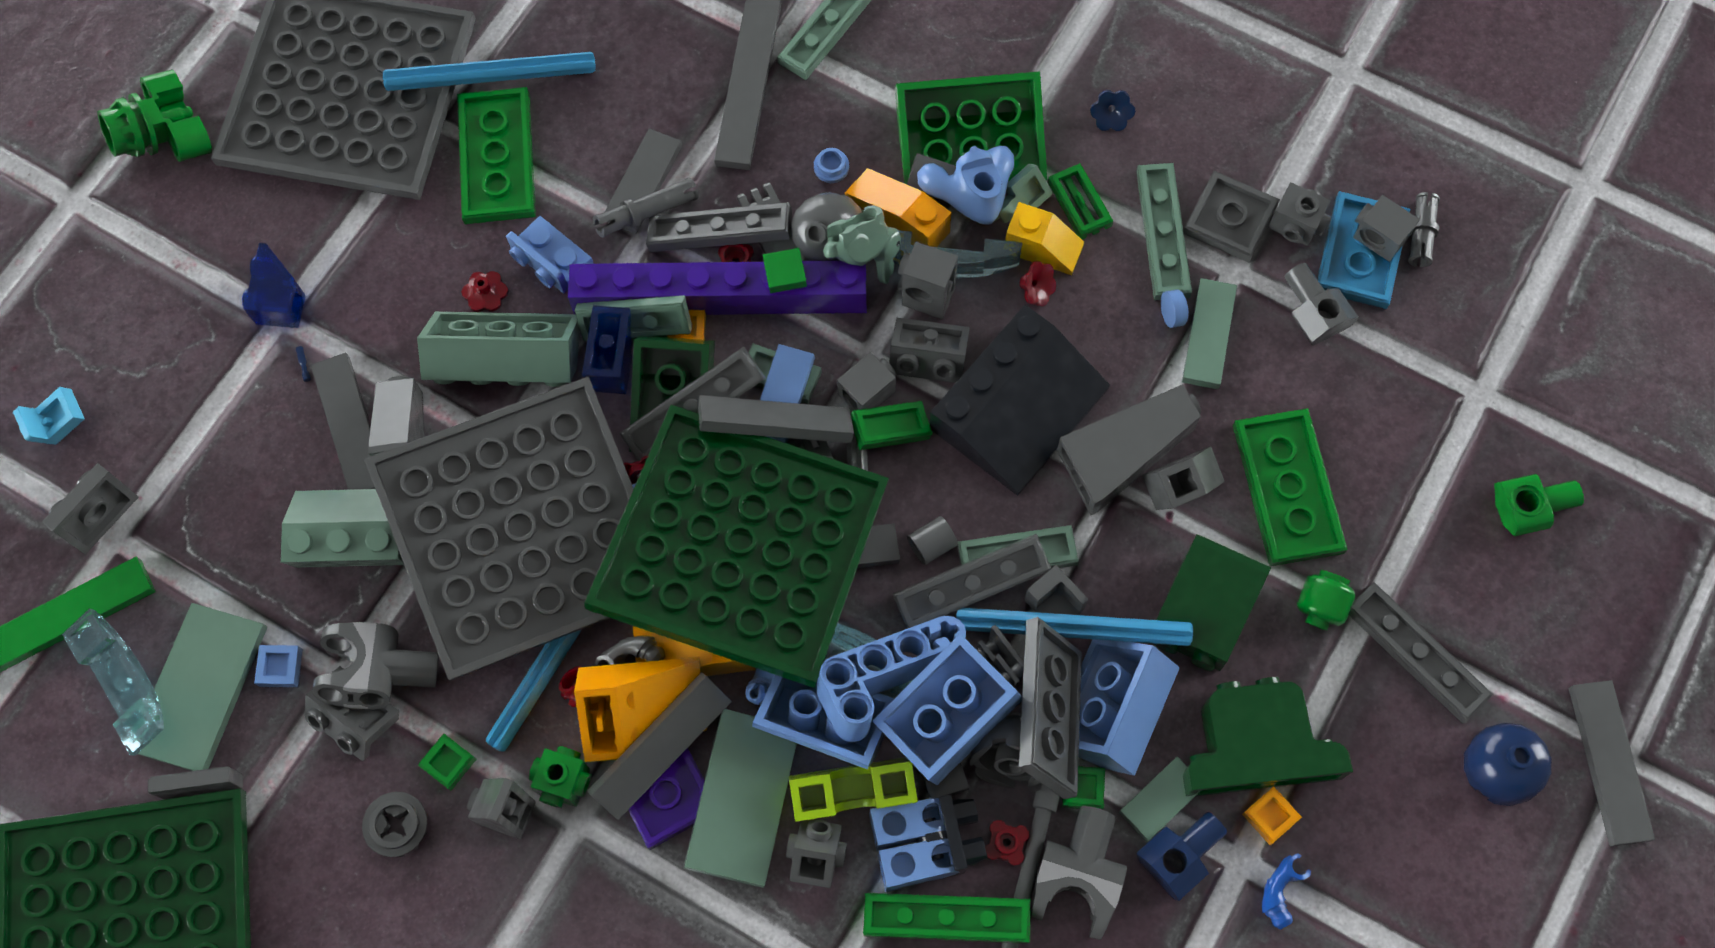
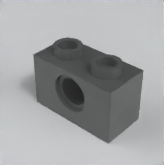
M915 242L911 254L904 253L898 269V274L901 275L898 290L902 291V306L943 319L956 287L958 256Z

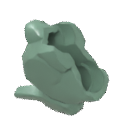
M871 205L865 207L862 213L854 215L847 220L840 219L828 225V242L824 247L823 253L828 259L838 258L842 262L863 266L874 259L876 261L879 281L887 284L894 271L893 258L899 251L901 235L897 228L886 225L882 209Z

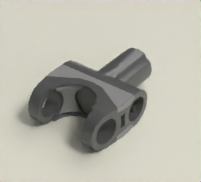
M367 622L332 624L322 630L321 647L326 651L338 654L340 657L347 658L353 663L341 671H332V674H323L316 677L313 682L312 693L318 700L330 705L355 709H381L390 703L392 685L435 688L439 654L438 652L397 650L398 631L387 624ZM333 637H340V638H344V639H343V640H335V639H332V638H333Z
M1081 806L1070 846L1067 847L1047 840L1035 879L1031 918L1042 921L1046 907L1057 893L1073 891L1082 895L1088 902L1091 911L1090 920H1092L1089 937L1097 940L1102 939L1118 904L1127 871V866L1105 859L1116 820L1115 815L1099 808Z

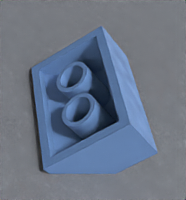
M959 634L872 721L928 781L938 785L1022 701V696Z
M1092 639L1081 665L1079 758L1107 770L1135 776L1180 667L1153 645Z
M774 675L753 720L752 727L868 770L877 757L885 734L874 722H871L870 731L864 739L856 742L845 741L835 732L818 698V681L815 688ZM839 679L829 680V682L835 685L845 684ZM880 693L872 695L875 706L872 720L894 698ZM851 712L846 714L851 719L857 720L862 718L857 713Z

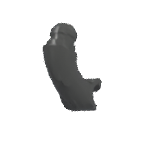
M627 637L598 656L595 665L602 666L608 664V662L610 665L628 663L626 658L629 655H634L637 658L640 657L647 662L664 660L665 651L657 645L655 637Z

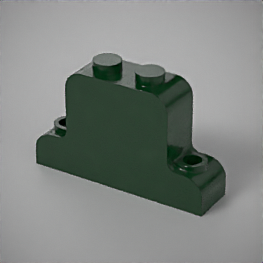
M1267 677L1255 681L1256 685L1241 687L1239 681L1225 682L1216 686L1217 690L1208 698L1201 709L1208 753L1189 757L1191 764L1184 771L1183 783L1186 796H1193L1198 791L1200 792L1196 796L1272 788L1273 786L1282 787L1342 780L1352 773L1353 769L1349 752L1342 744L1333 742L1332 739H1314L1302 689L1293 682H1280L1279 677Z

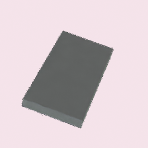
M1036 617L1026 620L1019 768L1063 799L1077 797L1082 652L1043 620Z

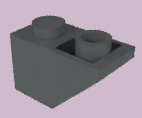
M1211 446L1142 474L1156 510L1176 508L1206 495L1225 482Z

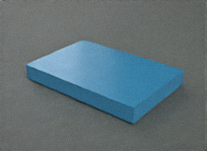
M1339 191L1335 199L1317 279L1324 290L1339 288L1348 300L1387 309L1392 297L1402 247L1389 262L1354 239L1353 236L1360 225L1355 222V219L1367 203L1374 206L1377 200ZM1402 207L1408 212H1410L1409 208Z

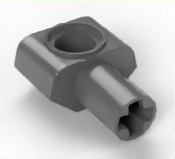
M1307 263L1295 266L1284 276L1302 303L1292 312V317L1312 346L1346 330L1359 319L1340 289L1324 290ZM1319 311H1325L1332 316V319L1322 317L1319 314Z

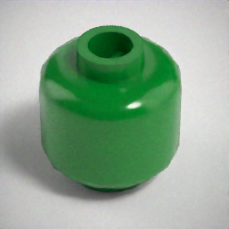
M1320 570L1319 575H1309L1306 578L1297 602L1299 611L1307 615L1305 623L1325 631L1328 630L1330 624L1336 626L1345 624L1356 595L1355 591L1349 587L1351 581L1325 570Z

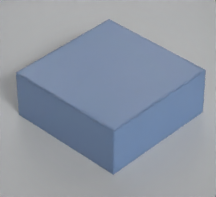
M259 645L254 684L259 687H298L303 649L298 645Z

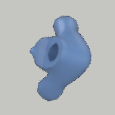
M999 145L987 151L973 146L969 152L958 159L956 170L952 175H949L943 167L935 163L923 165L917 172L918 185L923 192L946 201L971 220L980 224L990 225L996 220L1002 209L1007 183L1014 169V155L1006 146Z

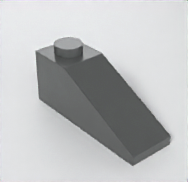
M507 778L484 779L481 787H476L469 798L467 810L470 813L468 818L477 825L521 840L536 801L513 780Z

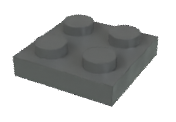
M97 463L78 479L77 485L63 500L58 501L52 506L49 515L41 523L79 551L86 554L139 497Z

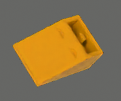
M699 657L579 667L574 693L584 761L594 762L618 759L701 673Z

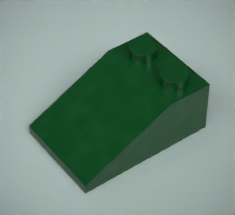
M639 336L635 338L633 346L630 425L714 367L715 340Z

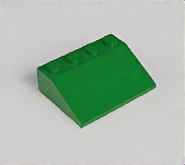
M1040 71L897 83L895 85L904 184H907L917 153L956 166L958 159L969 152L973 146L987 151L999 145L1008 147L1014 155V169L1010 174L1008 182L1028 164L1037 165L1045 180H1048Z

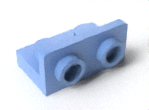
M541 216L533 221L519 236L512 231L506 235L511 247L509 254L523 267L527 264L536 271V277L546 287L551 288L554 285L563 294L568 290L570 264H594L592 257Z

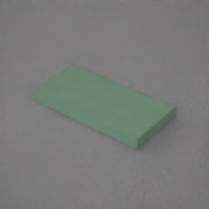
M191 603L128 751L190 771L209 769L268 627L260 622Z
M724 709L720 714L683 869L763 888L767 879L797 743L752 727L755 716Z

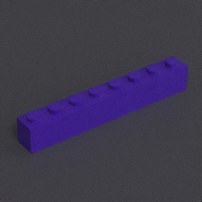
M802 261L807 287L770 293L764 262L570 264L568 299L574 314L577 303L685 295L688 310H705L706 315L867 313L866 264L859 266L842 261Z

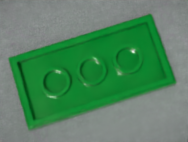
M522 87L457 94L461 211L464 224L536 217L530 95L528 88Z
M1309 409L1235 420L1233 429L1269 566L1345 554L1348 549Z

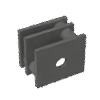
M996 625L992 626L989 641L986 643L983 640L979 641L976 650L1017 690L1019 682L1021 681L1023 684L1024 661Z

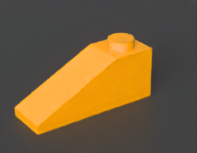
M867 168L845 192L846 196L850 197L863 209L871 205L880 207L884 213L886 225L897 228L901 238L912 247H914L915 242L937 248L950 233L951 211L925 192Z

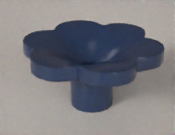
M1110 90L1102 91L1099 94L1098 101L1093 103L1090 108L1092 117L1096 119L1097 128L1102 131L1109 130L1110 128L1115 131L1123 130L1127 126V120L1133 118L1136 112L1134 105L1130 103L1129 94L1123 90L1115 93Z

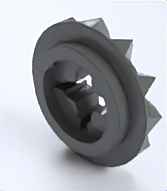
M390 792L378 797L366 810L362 822L363 837L367 845L374 852L384 857H404L410 851L418 849L419 843L428 834L427 819L429 816L422 803L414 796L405 792ZM386 813L397 819L405 816L406 819L402 822V826L405 829L404 832L406 833L405 836L396 832L388 835L387 831L391 825L388 822L389 819L385 816Z

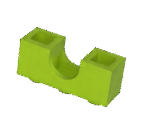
M907 757L872 762L868 770L853 765L789 776L795 822L835 816L838 812L860 807H877L879 809L918 802L913 767Z

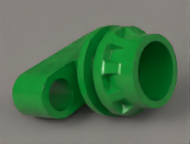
M173 69L140 77L144 100H141L137 93H131L128 95L129 103L124 97L115 99L109 108L97 111L102 134L114 157L127 154L138 158L145 155V148L150 155L158 153V144L167 141L179 162L212 153L211 142L200 117H192L193 111L191 107L186 106L183 102V85Z

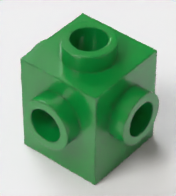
M558 746L557 752L545 748L542 757H536L530 769L529 780L532 781L530 787L540 795V802L556 808H562L563 803L577 807L580 797L586 795L591 781L590 768L580 759L581 753L567 747ZM557 768H562V777L558 780H553Z

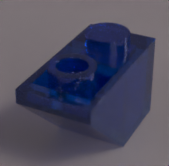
M259 243L257 254L252 257L250 262L251 280L249 288L243 292V309L256 325L299 328L306 295L266 243Z

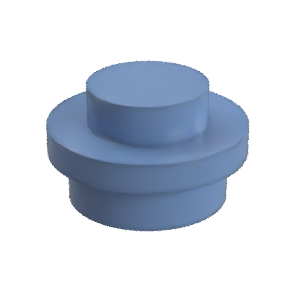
M826 148L816 156L814 172L824 182H839L849 172V160L839 149Z

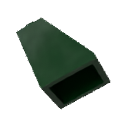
M1196 534L1156 620L1191 623L1193 626L1192 643L1189 646L1155 645L1165 652L1176 654L1178 651L1192 658L1191 662L1204 670L1213 671V669L1221 671L1233 651L1271 567Z

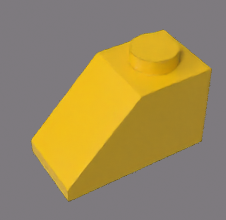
M1018 202L1006 232L1004 253L1030 262L1040 261L1043 264H1051L1054 270L1072 276L1084 246V241L1054 213Z

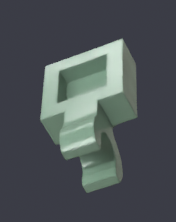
M1028 164L1007 183L1006 191L1008 195L1004 198L1002 209L995 221L1001 218L1003 223L1009 222L1013 217L1018 202L1038 208L1053 194L1037 165Z

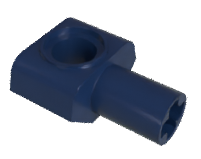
M1206 812L1181 836H1178L1168 827L1162 829L1136 853L1137 859L1173 899L1180 901L1209 874L1200 858L1227 834V830L1212 813ZM1172 853L1180 858L1182 861V871L1180 873L1174 874L1166 870L1163 865L1164 854Z

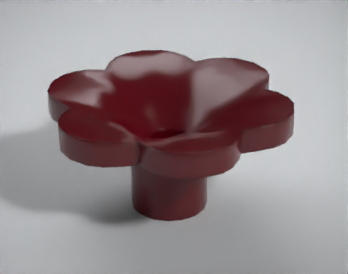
M1034 261L1031 263L1028 273L1020 278V287L1025 290L1024 297L1028 304H1036L1043 307L1048 304L1049 296L1055 292L1056 281L1053 278L1054 269L1051 264Z
M490 271L486 274L482 272L473 273L469 278V283L462 288L461 292L464 299L468 301L472 311L481 312L486 309L493 312L500 308L501 300L507 297L509 291L506 284L502 282L500 274Z

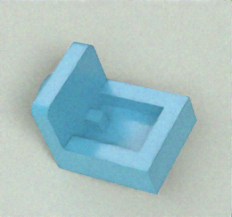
M63 387L56 389L35 409L18 406L13 411L20 432L25 440L54 445L59 443L85 419L72 389Z

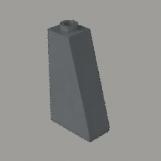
M1183 384L1060 437L1057 452L1090 515L1100 511L1195 430L1201 417V408L1196 397L1193 394L1189 395Z

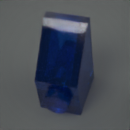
M593 305L582 372L583 378L589 376L595 392L626 394L631 365L630 308Z

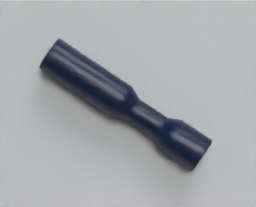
M302 346L296 347V353L302 368L303 381L308 382L311 380V377L307 370L304 349Z

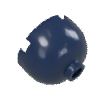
M1501 723L1486 727L1472 739L1464 752V771L1469 784L1475 791L1479 790L1484 796L1489 798L1487 799L1494 804L1513 806L1531 800L1545 788L1551 775L1552 758L1546 743L1536 732L1521 724Z

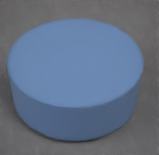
M1178 289L1165 291L1161 296V311L1164 321L1169 328L1184 326L1188 320V304L1184 294Z

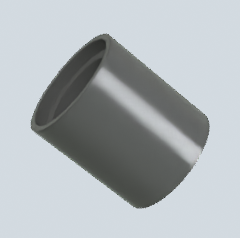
M942 516L935 518L907 535V540L913 552L923 565H927L958 546L954 532Z

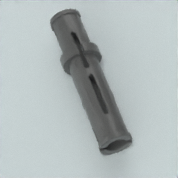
M686 178L681 182L637 200H624L620 202L619 207L594 215L593 224L609 222L607 225L596 228L597 233L602 238L627 226L635 228L641 225L642 220L692 200H697L699 197L698 189L684 193L685 190L696 186L691 178Z

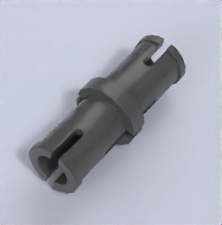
M1422 192L1416 196L1415 216L1420 220L1411 234L1412 241L1410 256L1408 257V263L1413 266H1417L1420 256V267H1428L1433 262L1434 238L1439 234V225L1436 223L1438 204L1440 203V197L1435 193L1431 194V200L1428 201V204V192Z

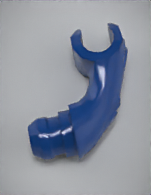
M1300 854L1289 855L1284 858L1265 884L1262 914L1265 913L1267 918L1270 917L1273 926L1280 930L1293 922L1292 915L1288 912L1287 905L1284 902L1286 899L1283 895V889L1289 882H1299L1311 875L1310 869L1301 874H1297L1293 870V861L1301 858Z

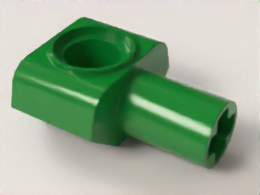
M1532 474L1494 483L1495 505L1503 526L1514 537L1550 529L1554 523L1553 512L1579 507L1584 503L1583 490L1576 480L1543 487L1539 476ZM1516 500L1524 502L1529 512L1519 508Z

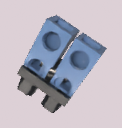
M946 795L939 798L919 800L916 803L870 809L869 818L876 852L879 851L878 861L885 893L922 882L964 874L968 867L987 859L982 837L962 841L959 832V826L978 822L974 799L952 800L951 795Z

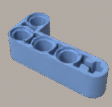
M941 616L826 659L820 668L817 695L837 735L849 742L864 739L870 731L875 708L871 696L914 680L959 634L964 638L966 637L964 624L955 617ZM903 652H911L917 657H907ZM866 666H877L881 670L872 671L866 668ZM839 679L845 684L835 685L829 682V680ZM851 712L857 713L862 718L855 720L847 717L846 714Z

